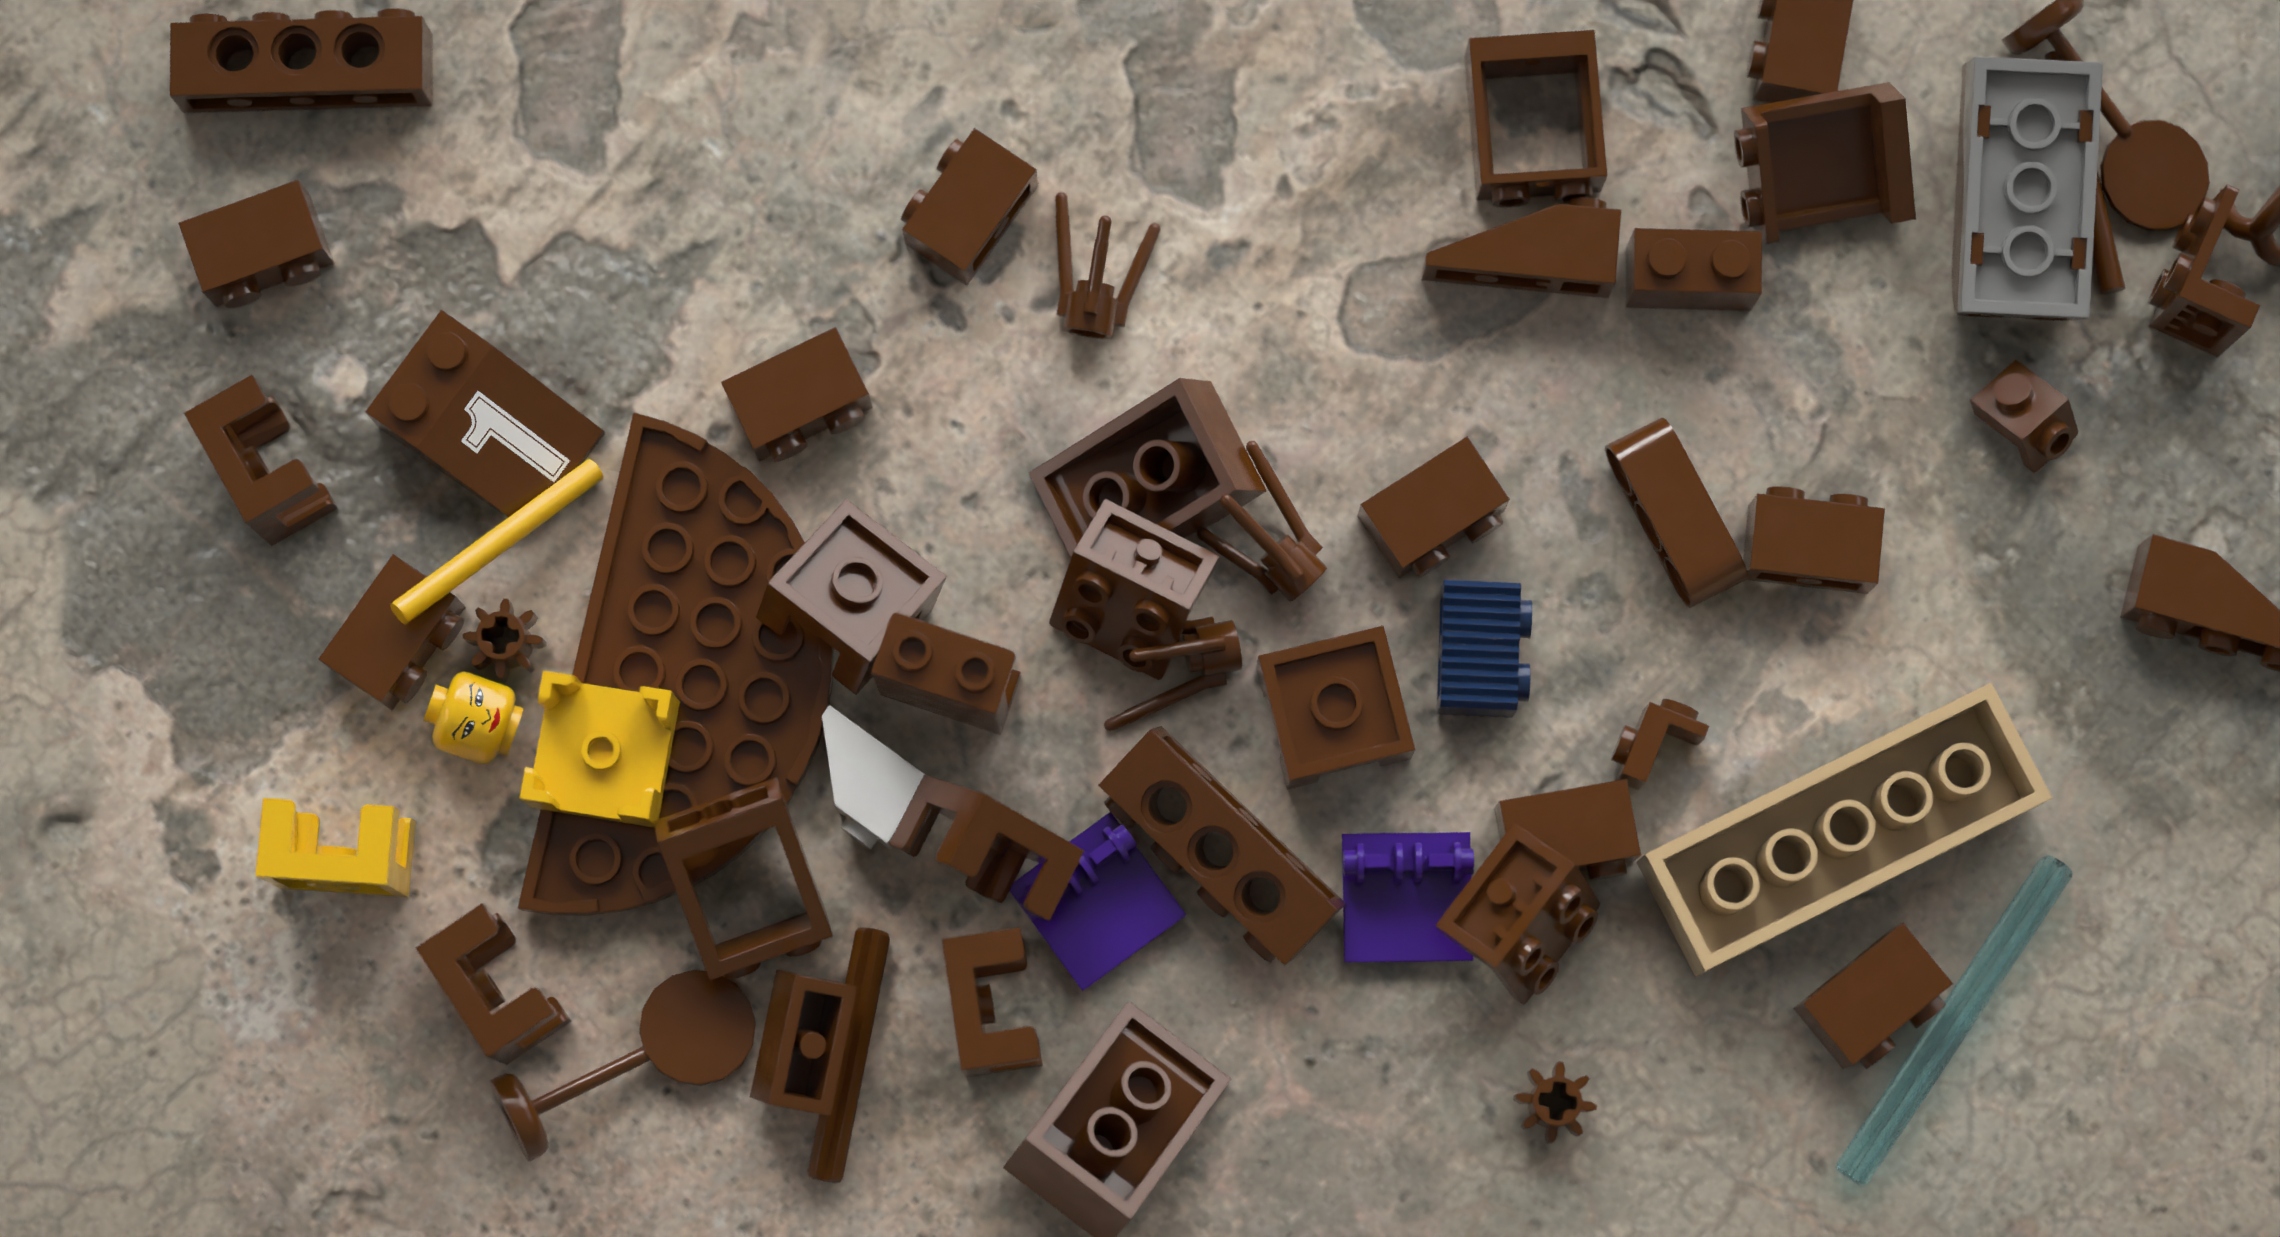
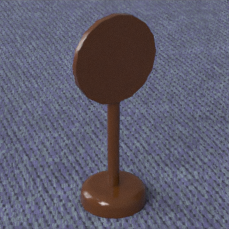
M2054 0L2002 39L2003 43L2012 53L2021 55L2047 39L2063 61L2083 62L2060 28L2082 11L2084 1ZM2102 87L2100 112L2117 134L2106 146L2100 165L2102 189L2111 208L2127 223L2145 230H2169L2182 224L2188 214L2194 215L2201 200L2206 197L2210 184L2208 162L2199 143L2182 127L2164 120H2141L2130 125Z
M691 970L672 975L652 991L642 1008L639 1029L642 1047L532 1101L521 1081L513 1074H501L489 1081L501 1111L526 1159L532 1161L542 1156L547 1151L549 1145L539 1115L648 1061H651L660 1073L678 1083L703 1086L724 1080L742 1066L752 1049L756 1021L749 999L736 983L724 976L709 980L706 971Z

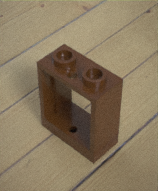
M1595 30L1469 38L1464 59L1476 201L1492 200L1493 206L1508 208L1528 204L1530 197L1555 195L1556 202L1569 203L1570 199L1579 197L1592 198L1593 193L1601 192L1608 175ZM1575 73L1583 168L1494 174L1486 79Z
M777 777L654 821L658 845L709 980L723 975L728 979L746 976L757 970L761 962L782 954H786L789 957L807 954L817 949L821 945L822 940L833 936L827 912ZM776 827L806 912L716 944L684 859Z

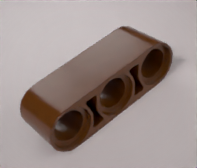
M1659 418L1605 445V453L1609 465L1670 581L1685 605L1692 608L1748 579L1747 569L1738 548L1678 436L1665 418Z

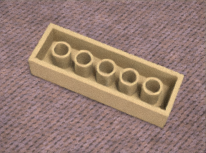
M1989 683L1646 853L1636 863L1692 972L1697 977L2052 799V796L1992 683Z

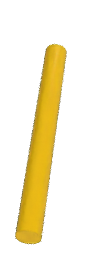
M587 459L392 602L390 607L394 615L403 624H408L602 481L604 476L599 466L591 459Z

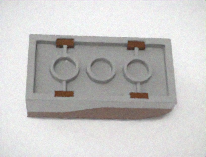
M1973 57L1962 65L1952 251V298L1957 315L2047 321H2075L2089 318L2103 62Z

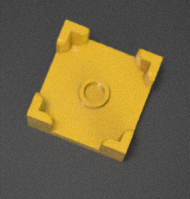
M543 670L538 704L544 709L534 768H525L519 799L530 808L655 828L654 821L659 819L680 701L670 690L640 686L639 692L581 683L574 675Z
M263 798L256 877L280 889L409 897L416 821L412 818L401 817L399 819L398 808L395 806L372 804L362 806L356 850L340 846H318L320 819L317 815L296 812V804L290 799Z

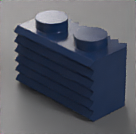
M1443 581L1440 588L1436 714L1510 718L1517 711L1518 701H1529L1530 663H1519L1520 638L1530 639L1532 600H1521V583Z

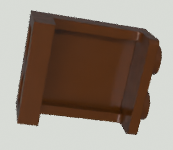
M1890 82L1741 108L1743 129L1735 130L1734 145L1740 167H1747L1749 189L1742 190L1740 193L1741 210L1746 227H1753L1755 231H1762V240L1766 244L1779 242V231L1882 213L1891 224L1916 220L1906 98Z
M893 613L891 615L871 671L881 696L998 735L1002 733L1021 678V672L1013 669L1016 656L1012 650L901 613Z

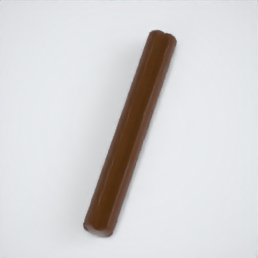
M860 927L855 931L845 984L856 986L858 989L831 1116L822 1114L818 1116L808 1166V1175L814 1180L840 1183L844 1176L890 943L889 934L883 930Z

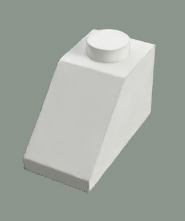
M829 705L822 714L834 803L839 813L846 817L840 828L870 850L877 841L891 850L893 846L889 842L925 774Z

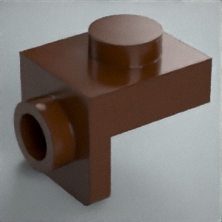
M2014 360L1970 399L1974 414L2017 446L2023 465L2033 473L2041 469L2048 461L2062 456L2070 447L2073 439L2078 435V428L2069 399L2017 360Z
M1663 699L1661 705L1649 702L1642 710L1636 728L1624 725L1611 757V761L1621 764L1615 781L1627 779L1629 787L1639 790L1647 782L1665 733L1693 745H1699L1705 739L1709 726L1697 721L1699 712L1683 703L1670 699Z

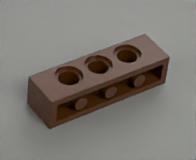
M399 8L383 9L377 12V17L353 18L352 14L339 10L315 13V19H290L288 15L283 13L260 12L252 16V21H228L222 15L196 14L190 17L189 22L170 23V97L183 113L433 106L432 33L423 16H415L414 12ZM367 46L379 48L378 57L371 65L364 68L351 66V59L359 49ZM303 48L316 50L315 59L308 67L299 70L288 68L290 58L298 50ZM240 50L253 51V58L246 68L240 71L226 70L227 62L235 52Z
M1162 726L1150 729L1098 785L1109 796L1104 801L1108 810L1129 828H1133L1136 823L1155 840L1150 846L1153 853L1174 872L1179 873L1184 868L1202 886L1196 892L1202 901L1223 918L1230 912L1248 930L1243 935L1246 943L1267 962L1271 963L1277 958L1284 966L1288 964L1346 905L1330 887ZM1165 787L1178 790L1185 798L1186 812L1179 822L1165 819L1158 810L1157 799L1159 793ZM1210 832L1221 833L1230 840L1233 847V857L1227 866L1214 865L1206 858L1203 844ZM1256 877L1268 878L1278 887L1280 901L1275 910L1264 911L1253 904L1249 889Z

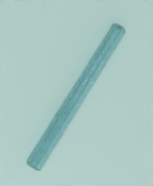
M2050 855L2039 859L1945 1000V1007L1935 1015L1838 1160L1837 1170L1850 1181L1861 1186L1869 1183L2071 880L2073 871L2065 863Z

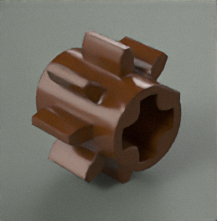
M503 598L500 604V611L488 615L485 610L478 607L475 612L481 622L477 627V631L463 633V639L467 643L479 646L481 650L471 661L473 666L477 670H481L493 662L496 665L497 677L502 682L507 681L510 669L522 666L526 671L532 673L534 667L529 661V657L533 648L541 649L546 647L547 644L542 637L530 634L528 631L538 620L535 613L529 610L517 618L514 616L512 603ZM504 627H509L519 639L518 642L508 643L505 653L501 654L491 643L492 638L502 637Z
M1561 1061L1555 1063L1552 1069V1077L1546 1080L1534 1068L1527 1072L1528 1079L1535 1087L1530 1094L1519 1093L1513 1096V1101L1528 1105L1530 1116L1522 1122L1521 1128L1523 1130L1528 1129L1535 1124L1545 1127V1140L1548 1144L1554 1143L1557 1138L1558 1128L1564 1125L1576 1137L1583 1134L1582 1127L1576 1120L1580 1112L1587 1113L1597 1108V1105L1591 1101L1582 1100L1580 1089L1589 1081L1588 1076L1579 1077L1575 1081L1565 1078V1066ZM1553 1085L1560 1087L1561 1098L1571 1101V1108L1559 1113L1556 1121L1549 1119V1108L1539 1105L1538 1099L1539 1096L1551 1092Z

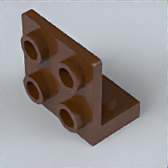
M2228 184L2213 200L2204 197L2194 215L2188 214L2172 245V248L2181 251V253L2174 260L2170 270L2164 269L2161 272L2148 300L2149 304L2157 307L2148 327L2215 357H2219L2251 328L2260 308L2259 304L2245 298L2246 293L2241 288L2230 282L2219 279H2212L2208 282L2201 279L2239 193V189Z
M1105 499L1073 551L1049 624L1063 632L1071 640L1087 644L1121 661L1123 665L1133 671L1143 672L1157 680H1161L1172 658L1133 662L1129 657L1130 652L1134 649L1177 643L1179 641L1187 618L1213 574L1220 556Z
M1514 822L1435 926L1441 934L1490 967L1511 996L1524 1005L1533 994L1539 995L1550 986L1559 970L1558 961L1573 942L1575 944L1580 943L1592 931L1598 918L1597 910L1600 907V902L1576 864Z

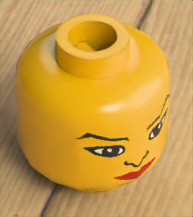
M462 671L453 677L448 688L435 685L423 721L435 725L432 740L437 749L479 764H487L495 759L497 753L507 756L524 708L515 705V693L511 687L470 672Z

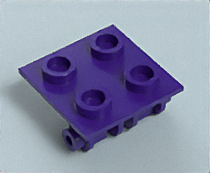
M1111 812L1069 841L1083 849L1084 853L1050 921L1029 913L1023 907L1024 901L1043 864L1039 863L1014 881L1010 889V893L1082 991L1186 916L1181 906L1136 847L1137 843L1123 824H1119Z
M1470 832L1342 834L1343 901L1346 903L1343 907L1344 963L1473 961V955L1441 934L1435 926L1470 881L1471 874H1474V851L1471 849Z

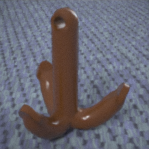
M2280 185L2254 218L2242 216L2236 209L2235 204H2233L2223 227L2234 238L2249 241L2259 258L2267 264L2280 267V246L2276 243L2273 233L2280 226Z

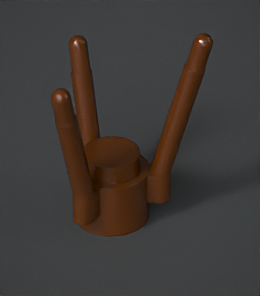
M1059 192L1055 196L1060 291L1056 315L1065 317L1063 330L1068 333L1095 339H1112L1114 326L1125 327L1128 306L1154 249V244L1161 230L1158 223L1149 225L1117 298H1113L1115 287L1102 283L1112 221L1109 216H1102L1099 219L1097 236L1094 243L1089 279L1078 280L1076 291H1074L1068 198L1064 192Z
M1249 441L1246 444V450L1297 541L1295 542L1287 534L1276 542L1228 494L1221 497V505L1266 552L1260 559L1266 568L1206 528L1199 529L1197 537L1257 579L1271 595L1279 590L1291 602L1304 593L1327 569L1325 564L1316 556L1323 547L1308 532L1259 445L1255 441Z
M1213 616L1187 620L1182 634H1187L1183 635V642L1132 650L1129 657L1133 662L1185 656L1189 672L1201 671V676L1107 719L1104 723V728L1107 731L1116 730L1202 690L1227 685L1226 673L1242 670L1241 648L1233 620L1215 623Z

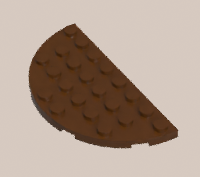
M633 412L572 675L576 676L581 683L639 692L640 686L670 690L680 701L659 819L776 777L788 805L809 769L823 733L822 714L830 705L833 685L834 648L792 616H790L786 630L782 635H778L759 621L756 615L768 582L805 542L793 520L776 497L749 469L741 466L729 455L693 432L669 422ZM540 810L519 899V910L548 915L590 916L622 912L654 904L677 894L658 845L654 827ZM768 829L685 858L684 860L694 886L715 875L741 856Z

